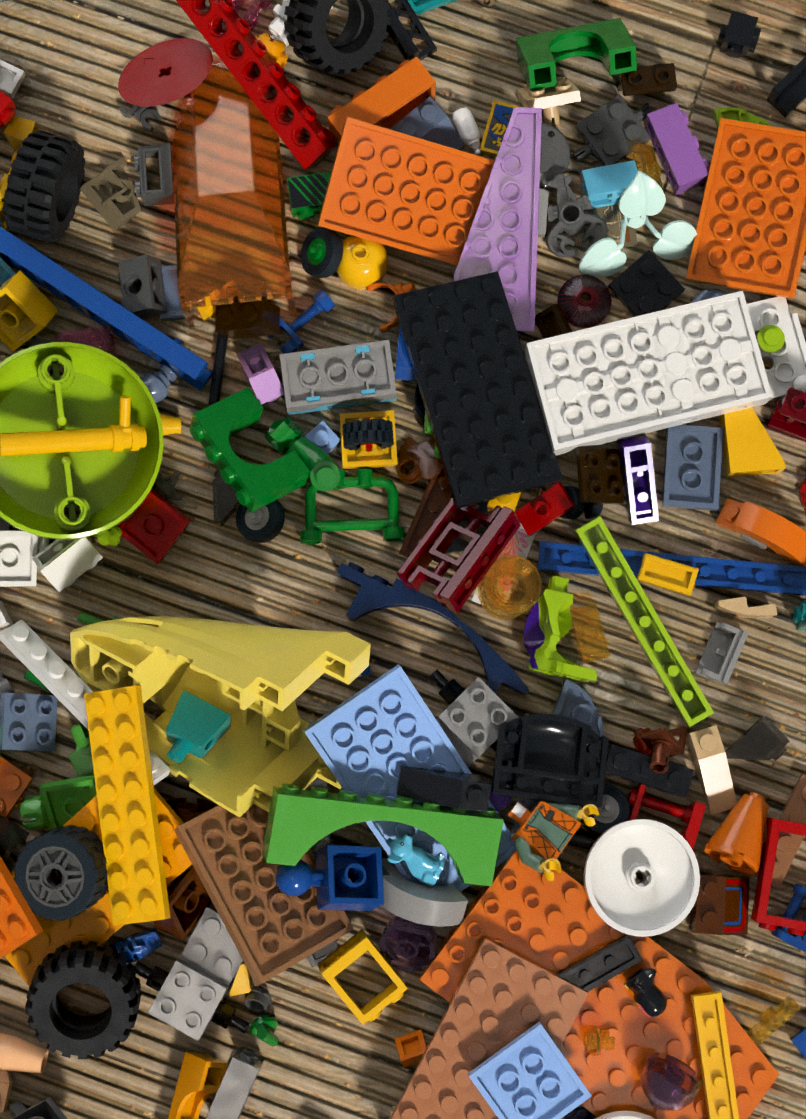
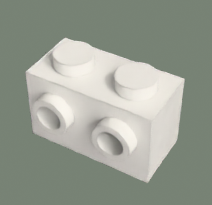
M85 537L70 540L56 539L32 559L40 572L60 592L65 587L72 585L84 572L95 567L103 557L91 540Z

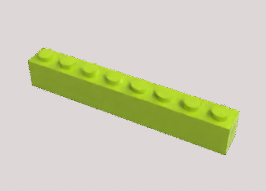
M601 516L573 530L684 723L691 727L714 714Z

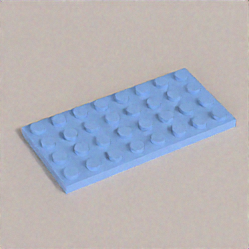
M399 664L303 729L343 790L355 792L357 796L367 797L368 794L374 793L383 795L388 800H396V797H403L396 794L401 766L472 774ZM412 799L414 803L424 802L421 800ZM489 800L488 807L494 808ZM379 820L365 821L388 856L391 852L386 842L387 839H396L397 837L404 836L406 833L412 835L413 846L422 847L432 855L439 852L444 854L442 860L445 862L444 868L434 886L453 884L461 892L471 885L464 884L459 878L449 853L442 844L429 834L403 823ZM504 822L495 868L506 861L516 849L515 841L509 839L511 832ZM405 860L395 863V866L405 878L428 886L412 875Z

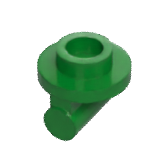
M262 1015L253 1021V1024L250 1026L252 1035L257 1036L258 1039L272 1047L276 1046L279 1042L278 1037L273 1031L278 1026V1021L275 1017Z

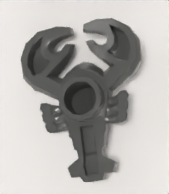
M564 174L554 177V180L550 181V187L557 189L558 205L548 207V220L552 222L558 219V221L549 230L546 237L548 249L554 255L562 258L578 254V249L568 250L565 248V245L573 247L576 244L570 238L562 235L563 231L577 236L582 231L584 224L588 225L582 237V243H585L589 237H592L593 240L584 247V251H587L598 240L606 238L608 233L605 220L597 215L584 212V210L592 209L593 206L587 195L576 199L572 189L568 186L573 178L571 175L565 176Z

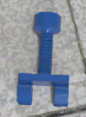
M322 289L313 296L314 303L291 324L287 325L280 317L279 331L283 329L291 338L281 347L283 354L297 352L304 344L296 335V332L315 317L319 311L327 313L335 307L334 302ZM267 335V336H268L269 338H272V337H274L275 335Z

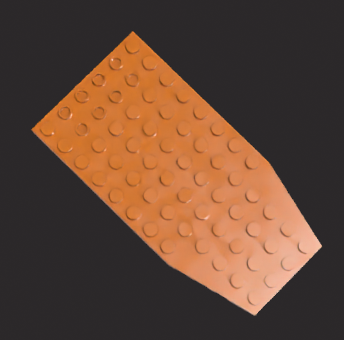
M515 849L508 860L501 863L495 870L492 886H483L465 910L462 923L453 926L434 951L436 956L421 974L419 980L450 1003L484 937L556 974L624 936L625 933L612 928L596 914L587 898L585 887L562 869L561 873L551 870L554 873V880L547 881L544 872L540 873L524 865L521 862L517 849ZM629 935L643 961L588 991V995L560 1047V1051L592 1095L581 1105L596 1117L615 1111H635L655 1119H708L691 995L714 991L704 979L648 936ZM643 967L652 968L657 971L654 977V984L664 993L667 999L666 1009L657 1017L650 1018L645 1016L637 1003L634 1002L633 991L628 990L623 985L629 976ZM723 1004L739 1119H748L779 1074Z

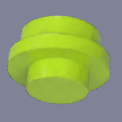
M766 325L760 329L756 339L760 349L773 353L780 350L784 345L785 335L778 326Z

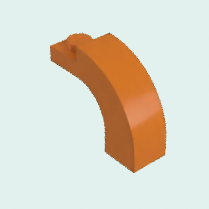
M727 498L715 521L720 527L749 536L771 548L783 560L806 567V531L786 518L748 501L741 503Z

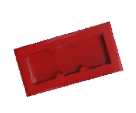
M558 482L514 513L527 535L532 536L575 507V504L563 484Z

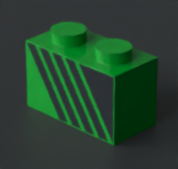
M331 172L287 178L293 218L298 217L305 220L321 213Z

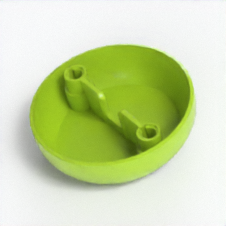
M51 342L35 345L9 356L0 363V433L108 428L109 425L119 424L120 396L131 397V423L144 426L147 433L146 447L140 448L139 451L129 452L128 449H123L122 452L114 453L110 450L0 456V518L26 533L57 540L80 539L105 532L120 524L143 503L156 481L161 466L164 446L163 428L155 400L147 386L130 367L101 349L72 342ZM59 365L62 366L64 369V373L61 377L59 374ZM50 366H52L53 377L48 374ZM75 505H77L81 511V514L77 519ZM66 506H68L70 519H68L64 515V509Z

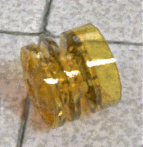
M505 556L497 559L478 585V598L482 607L491 616L500 620H513L523 616L538 601L542 591V579L537 568L529 560L519 556ZM509 584L512 586V593L506 596L503 594L505 590L503 587Z

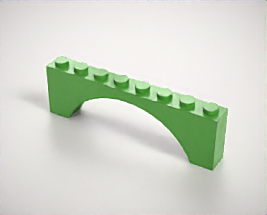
M282 784V787L273 786L262 852L266 863L296 866L302 856L314 844L340 828L365 821H393L422 830L442 844L449 853L457 875L464 884L492 886L504 819L494 808L488 807L487 812L456 809L425 801L423 803H414L412 799L407 797H396V800L385 799V796L374 793L368 794L367 797H362L348 790H340L339 794L328 793L327 789L321 787H311V791L301 790L299 786L294 784Z

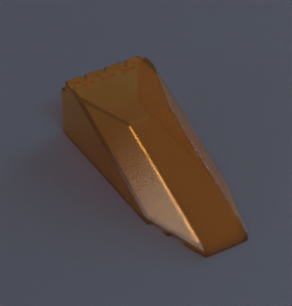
M213 62L210 72L203 82L184 96L172 142L177 280L181 311L189 327H195L193 308L206 306V297L210 296L211 306L233 304V294L237 293L239 303L262 301L261 291H266L267 300L287 298L291 316L297 317L280 137L223 62Z

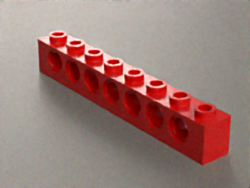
M176 0L304 170L317 166L337 147L332 133L318 121L314 109L306 105L300 97L299 89L284 76L283 68L271 59L267 53L266 46L252 34L250 25L237 14L231 0H209V10L205 4L206 0ZM223 20L226 23V31L222 28ZM239 42H241L243 46L242 53L239 51L238 48ZM255 64L259 66V75L255 72ZM272 85H273V86L275 87V89H276V96H275V97L273 96V94H272V92H271V87H272ZM288 107H290L293 112L292 119L288 115ZM304 129H307L309 132V140L304 136Z

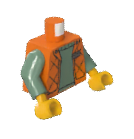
M517 801L507 815L520 825L512 835V839L515 841V847L521 862L540 873L544 872L545 879L553 881L554 873L551 870L561 873V864L557 858L582 824L579 821L583 819L587 826H594L596 824L595 819L588 816L591 814L600 815L598 808L593 804L585 805L582 808L581 806L566 803L540 801L530 811Z

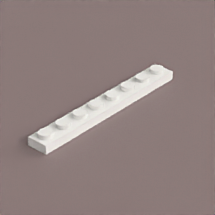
M23 620L0 632V641L88 729L84 694L93 692L88 685ZM149 748L153 785L169 775L170 768Z

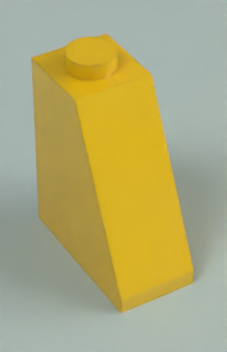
M753 408L719 415L720 428H723L722 447L726 478L776 474L786 469L782 456Z

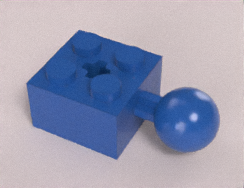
M326 845L315 852L316 869H311L306 862L300 859L296 866L280 864L276 871V884L280 891L286 895L299 896L305 893L310 886L317 887V910L372 911L384 905L381 847Z

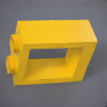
M363 929L318 964L321 975L362 1025L367 1021L371 1022L378 1018L383 1008L390 1003L399 1001L403 997L404 991L408 989L402 977ZM366 951H369L393 983L360 1008L335 976Z

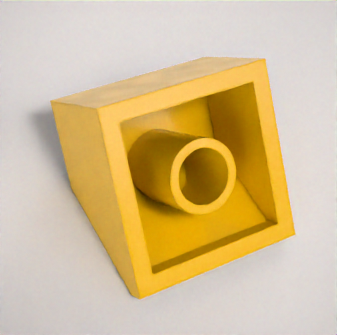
M21 270L0 286V340L12 352L45 328L59 311Z

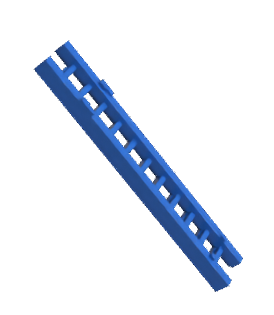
M0 222V257L5 263L17 271L21 270L25 276L160 365H166L177 376L202 392L212 377V372L206 369L208 363L183 347V342L179 339H171L3 229Z

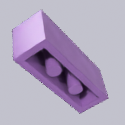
M678 103L647 114L644 126L651 137V142L675 195L705 184L710 169L707 160L701 158L698 151V139L695 134L690 133L687 126L689 125L687 114L684 110H680Z

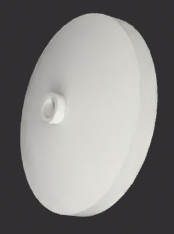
M634 819L612 826L594 842L585 861L584 887L592 908L606 924L628 935L654 936L673 929L690 913L699 892L700 871L691 846L676 830L657 821ZM638 871L643 874L641 882L635 881L637 877L635 873Z

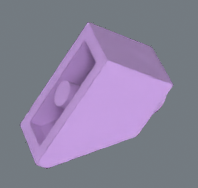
M261 343L237 353L243 370L261 405L266 402H273L279 396L285 394L275 369Z

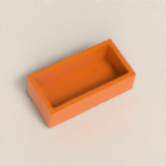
M418 57L411 61H403L397 66L395 72L389 76H381L375 81L374 86L367 91L361 90L352 97V101L344 106L339 105L330 112L327 117L328 127L334 137L333 140L337 144V148L346 117L390 129L428 97L431 96L435 101L436 81Z

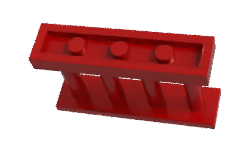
M637 784L636 789L631 788L628 796V802L631 805L628 820L637 818L640 805L679 817L682 822H685L682 833L679 834L684 837L693 850L706 805L691 801L690 806L681 807L644 795L646 785Z

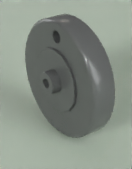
M547 123L541 124L540 173L542 176L539 184L540 189L550 187V181L554 180V177L557 175L565 174L570 163V147L567 139L560 130Z

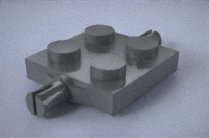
M618 95L576 124L575 128L582 136L585 146L572 153L574 159L576 158V161L579 163L591 154L603 166L618 163L650 141L651 137L643 127L641 120L647 114L653 112L652 107L649 108L650 105L646 103L634 111L627 105L621 95Z

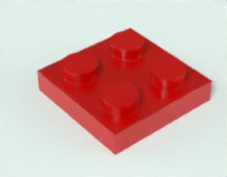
M152 488L143 503L129 517L122 521L118 527L121 529L122 536L158 565L164 560L192 520Z

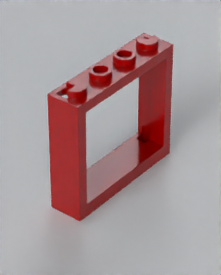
M767 817L751 919L759 922L758 927L775 930L777 925L787 927V933L804 936L806 921L766 913L779 833L786 832L806 836V824Z

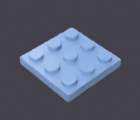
M540 1021L468 1073L469 1078L499 1119H561L592 1096Z

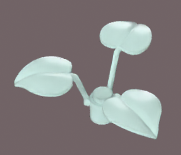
M638 171L619 199V209L624 217L620 221L621 233L619 243L616 244V241L609 237L595 242L581 258L579 270L582 273L598 277L611 276L620 271L626 262V254L621 248H623L625 243L627 226L639 228L646 224L653 235L658 238L652 246L653 251L657 256L666 260L680 259L692 252L694 238L697 235L696 229L687 221L677 220L668 223L663 228L662 233H659L646 215L652 216L661 212L666 201L665 194L653 178L642 171Z

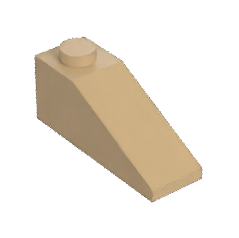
M717 725L687 733L686 741L710 815L733 809L737 800L726 752Z

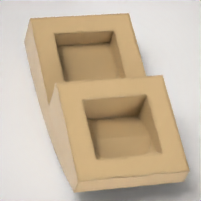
M746 597L718 600L714 603L716 610L738 617L769 618L778 615L776 603L748 607Z

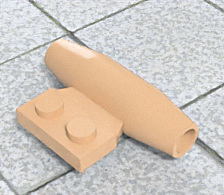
M0 1032V1112L7 1110L13 1083L9 1071L43 1073L49 1051L20 1037Z

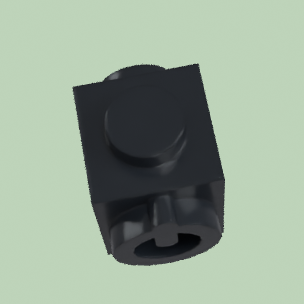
M732 10L727 25L722 24L718 40L722 41L720 51L733 58H745L748 52L754 53L761 32V28L756 27L758 17Z

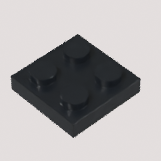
M650 250L608 285L609 290L634 317L664 310L685 291V288Z

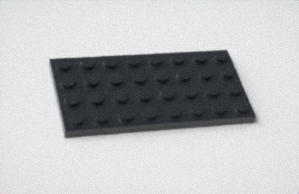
M498 271L394 295L392 298L455 508L458 509L561 482L563 477L556 455L552 451L543 413Z

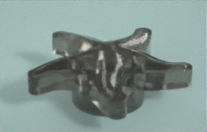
M175 471L172 476L165 478L159 472L152 488L166 500L174 502L185 501V498L179 496L174 488L181 475L180 471Z

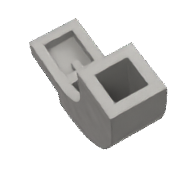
M382 858L384 905L382 907L405 920L428 926L446 927L462 923L468 900L453 884L430 887L415 883L405 878L387 858Z

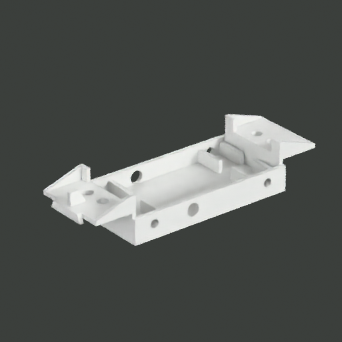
M743 291L526 343L524 350L552 451L555 455L576 451L578 447H593L764 405L767 402L783 398L787 390L793 388L794 380L800 375H806V342L798 314L793 313L791 316L786 298L779 296L747 304ZM766 325L778 326L785 335L784 345L780 350L773 353L763 351L757 343L755 332L760 331ZM762 358H770L773 362V367L765 369Z

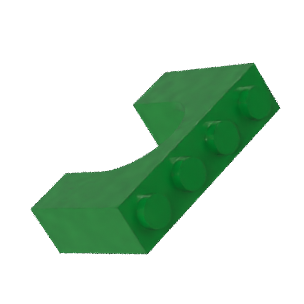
M621 18L516 38L518 64L530 91L557 86L555 64L571 57L589 56L600 59L605 64L610 75L637 70L636 45Z
M249 387L193 413L189 428L194 440L199 441L205 449L207 458L219 468L225 483L232 486L240 504L246 506L250 513H253L304 486L310 470L295 450L273 462L263 465L248 463L240 459L233 452L229 438L258 423L263 411V406Z

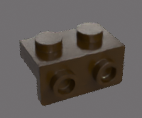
M674 63L637 67L636 71L621 73L617 79L618 91H622L624 96L676 91L677 81Z

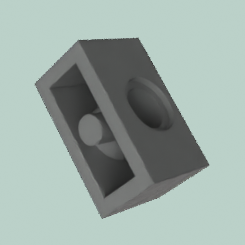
M145 254L118 262L120 271L118 278L123 297L121 301L122 307L141 319L167 313L161 260Z

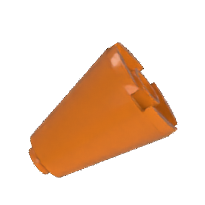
M750 792L749 795H742L707 842L704 853L718 864H720L721 860L729 864L728 869L746 875H755V872L757 873L760 868L769 805L765 802L766 798L754 792Z

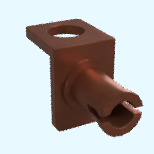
M685 726L668 731L665 728H659L641 734L642 741L653 751L649 768L654 773H666L668 771L669 757L685 752L688 732ZM676 735H679L678 742L674 738Z

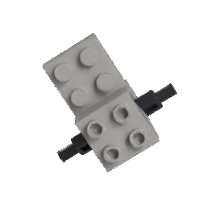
M438 669L434 671L429 678L440 687L439 695L449 704L436 720L466 766L469 767L489 747L496 752L499 724L507 723L519 717L479 677L464 690L456 680L452 679L449 682Z
M206 907L182 954L175 961L170 972L158 966L151 969L139 961L136 962L134 968L137 971L136 974L147 979V986L159 992L148 1011L152 1016L197 1041L201 1039L210 1021L225 1029L230 1025L245 1034L250 1023L234 1015L236 1010L222 1002L243 959L218 912L210 907Z

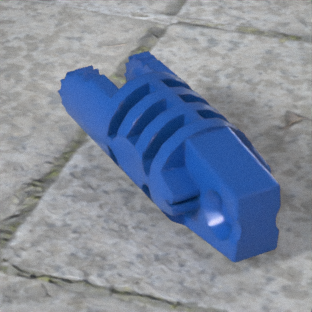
M152 928L132 934L109 946L114 948L113 953L116 955L122 953L127 957L126 965H129L161 947L162 939L157 929Z

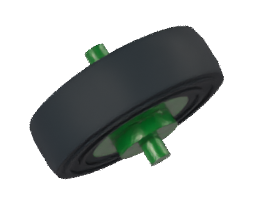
M316 228L307 235L301 249V263L303 269L309 275L326 278L338 269L343 255V244L340 236L333 230L326 228Z

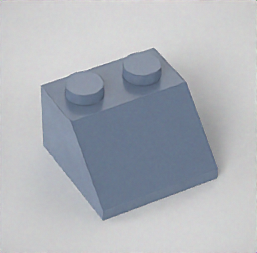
M431 96L390 128V130L457 150L464 148V144L449 117Z

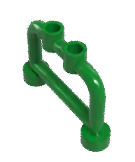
M359 469L356 470V476L345 477L344 470H339L340 482L334 488L357 487L366 489L377 486L385 488L387 491L388 518L316 521V493L318 489L312 483L307 487L305 492V530L300 531L301 544H321L322 531L383 529V541L399 542L405 540V528L399 527L397 487L389 478L378 475L373 476V470Z

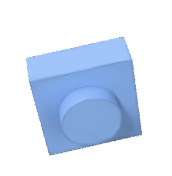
M321 421L304 436L327 454L341 443L339 437L324 421Z

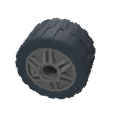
M76 825L54 828L29 841L17 856L18 859L14 866L15 877L13 878L31 910L37 916L58 921L73 918L98 903V900L102 899L106 894L108 870L106 869L107 861L106 857H104L103 842L99 839L98 835L88 831L87 828L76 827Z

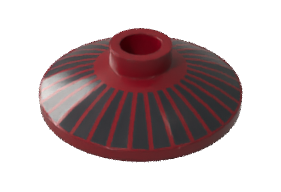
M577 275L567 280L562 285L557 298V304L561 305L568 323L579 328H590L600 324L607 317L612 303L608 287L600 279L591 275ZM582 295H588L590 297V301L585 303L581 301L580 297Z

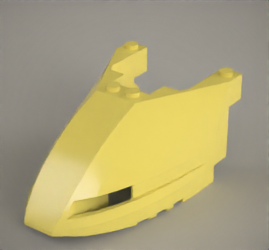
M168 616L128 617L85 625L70 632L71 662L80 678L93 692L141 685L143 703L150 699L164 711L154 721L144 713L149 748L170 768L169 773L175 777L181 775L190 781V788L238 817H241L253 804L269 812L273 786L282 787V784H294L299 786L301 790H305L317 777L340 790L342 789L303 731L310 723L299 717L295 699L323 673L349 685L369 666L370 643L348 632L300 630ZM185 690L230 714L231 727L203 758H197L188 753L182 763H177L167 755L173 744L167 741L166 729L180 696Z

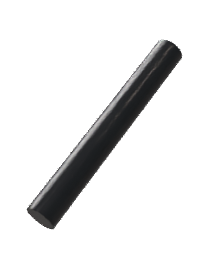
M219 333L217 334L208 405L220 401L228 337Z

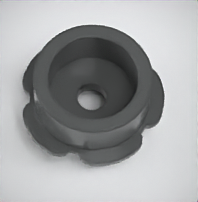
M256 986L252 988L250 993H245V1005L252 1011L265 1012L267 1007L272 1004V997L269 995V991L263 987Z

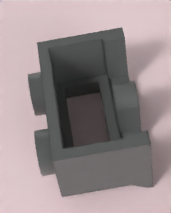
M171 144L139 146V155H134L135 171H140V181H135L137 197H141L144 206L177 204L173 189L175 174L172 167L174 152ZM159 157L161 189L148 190L146 158Z

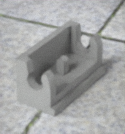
M716 622L694 674L722 686L728 684L749 632L724 622L721 624Z

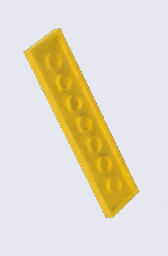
M141 685L85 693L84 698L104 857H106L107 881L113 926L169 919L171 916Z

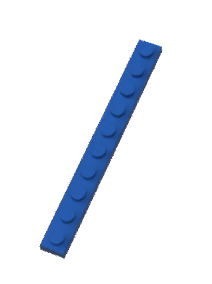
M551 542L539 543L537 570L599 576L582 545ZM620 549L636 578L644 553H648L698 568L695 586L806 596V567Z

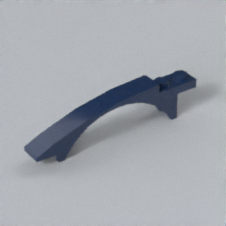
M349 562L348 566L341 563L337 575L360 587L346 614L348 619L356 621L372 612L393 607H412L435 613L458 627L474 645L484 666L487 686L494 693H496L499 685L502 684L524 696L527 695L529 689L515 671L478 633L441 604L419 591L405 587L403 582L397 578L392 588L387 586L389 581L378 575H374L371 578L363 574L364 569L352 562Z

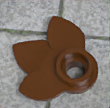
M410 437L403 442L398 453L400 462L397 465V475L402 482L413 484L419 479L430 480L444 470L441 460L434 455V438L419 445Z

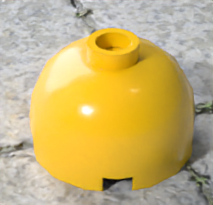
M352 235L342 241V260L336 270L341 281L351 288L360 290L366 289L367 286L373 283L381 282L388 268L387 251L380 243Z

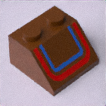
M700 874L698 896L691 909L690 931L714 935H747L750 877Z

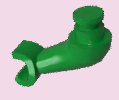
M289 417L280 421L276 420L269 427V431L265 435L266 440L281 455L286 450L285 455L295 450L310 470L308 478L315 488L325 492L334 489L340 482L341 477L336 462L323 449L306 437L302 436L299 438L304 432Z

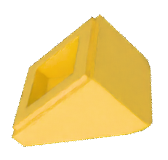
M244 962L239 966L229 996L250 993L252 988H254L252 976Z

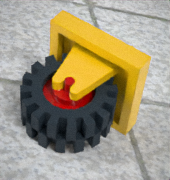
M394 410L339 413L343 469L398 465Z

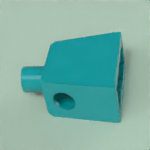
M184 690L166 729L167 741L173 744L167 753L168 757L177 763H182L188 753L197 758H203L231 727V715Z

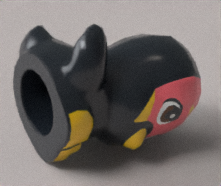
M643 967L629 976L623 985L628 990L633 991L634 1002L637 1003L645 1016L650 1018L657 1017L666 1009L667 999L664 993L654 984V977L657 971L652 968Z

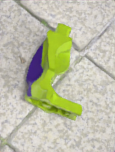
M552 576L548 580L547 588L539 595L538 600L526 618L523 644L530 655L528 669L553 677L583 682H596L597 673L595 669L575 664L557 652L556 644L569 632L572 626L570 606L573 604L574 596L567 593L568 578Z

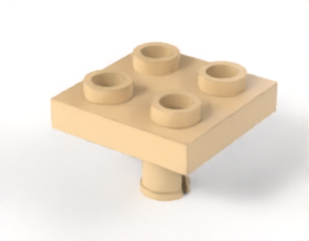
M556 77L557 86L530 91L526 83L524 88L517 89L518 100L524 108H542L544 123L555 125L556 128L561 127L558 105L581 101L580 90L566 77Z

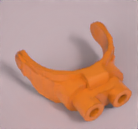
M379 282L366 287L367 291L377 288H390L394 291L395 295L416 290L413 282L406 285L403 283L393 285ZM397 314L391 322L379 327V332L385 333L400 325Z

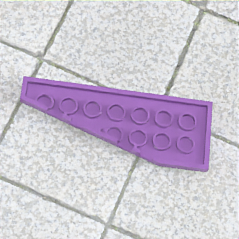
M514 107L454 273V281L498 271L517 331H535L542 108Z

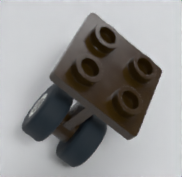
M594 447L576 448L579 488L565 486L575 507L560 517L563 519H577L584 511L585 518L591 519L601 514L603 504H623L624 495L620 451L618 449Z

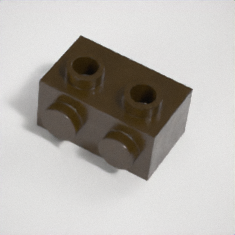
M251 297L250 301L244 302L233 299L228 300L227 304L216 305V333L231 339L279 334L280 307L268 302L265 297Z

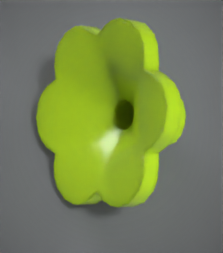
M116 525L105 532L93 536L97 537L101 545L107 546L110 544L117 546L120 543L119 537L122 535V531Z

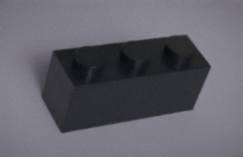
M614 744L608 745L606 774L637 784H643L678 797L687 796L694 770L668 762V771L666 773H654L649 768L651 756Z

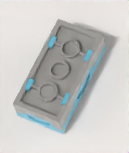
M389 340L279 354L288 415L397 401Z

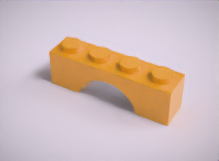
M185 1052L168 1119H198L206 1099L212 1094L217 1093L226 1073L228 1063L209 1054Z

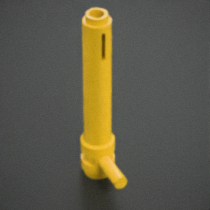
M120 396L119 424L109 425L108 428L0 433V456L110 450L114 453L122 452L123 449H128L129 452L139 451L140 448L146 447L147 433L144 426L131 423V397Z

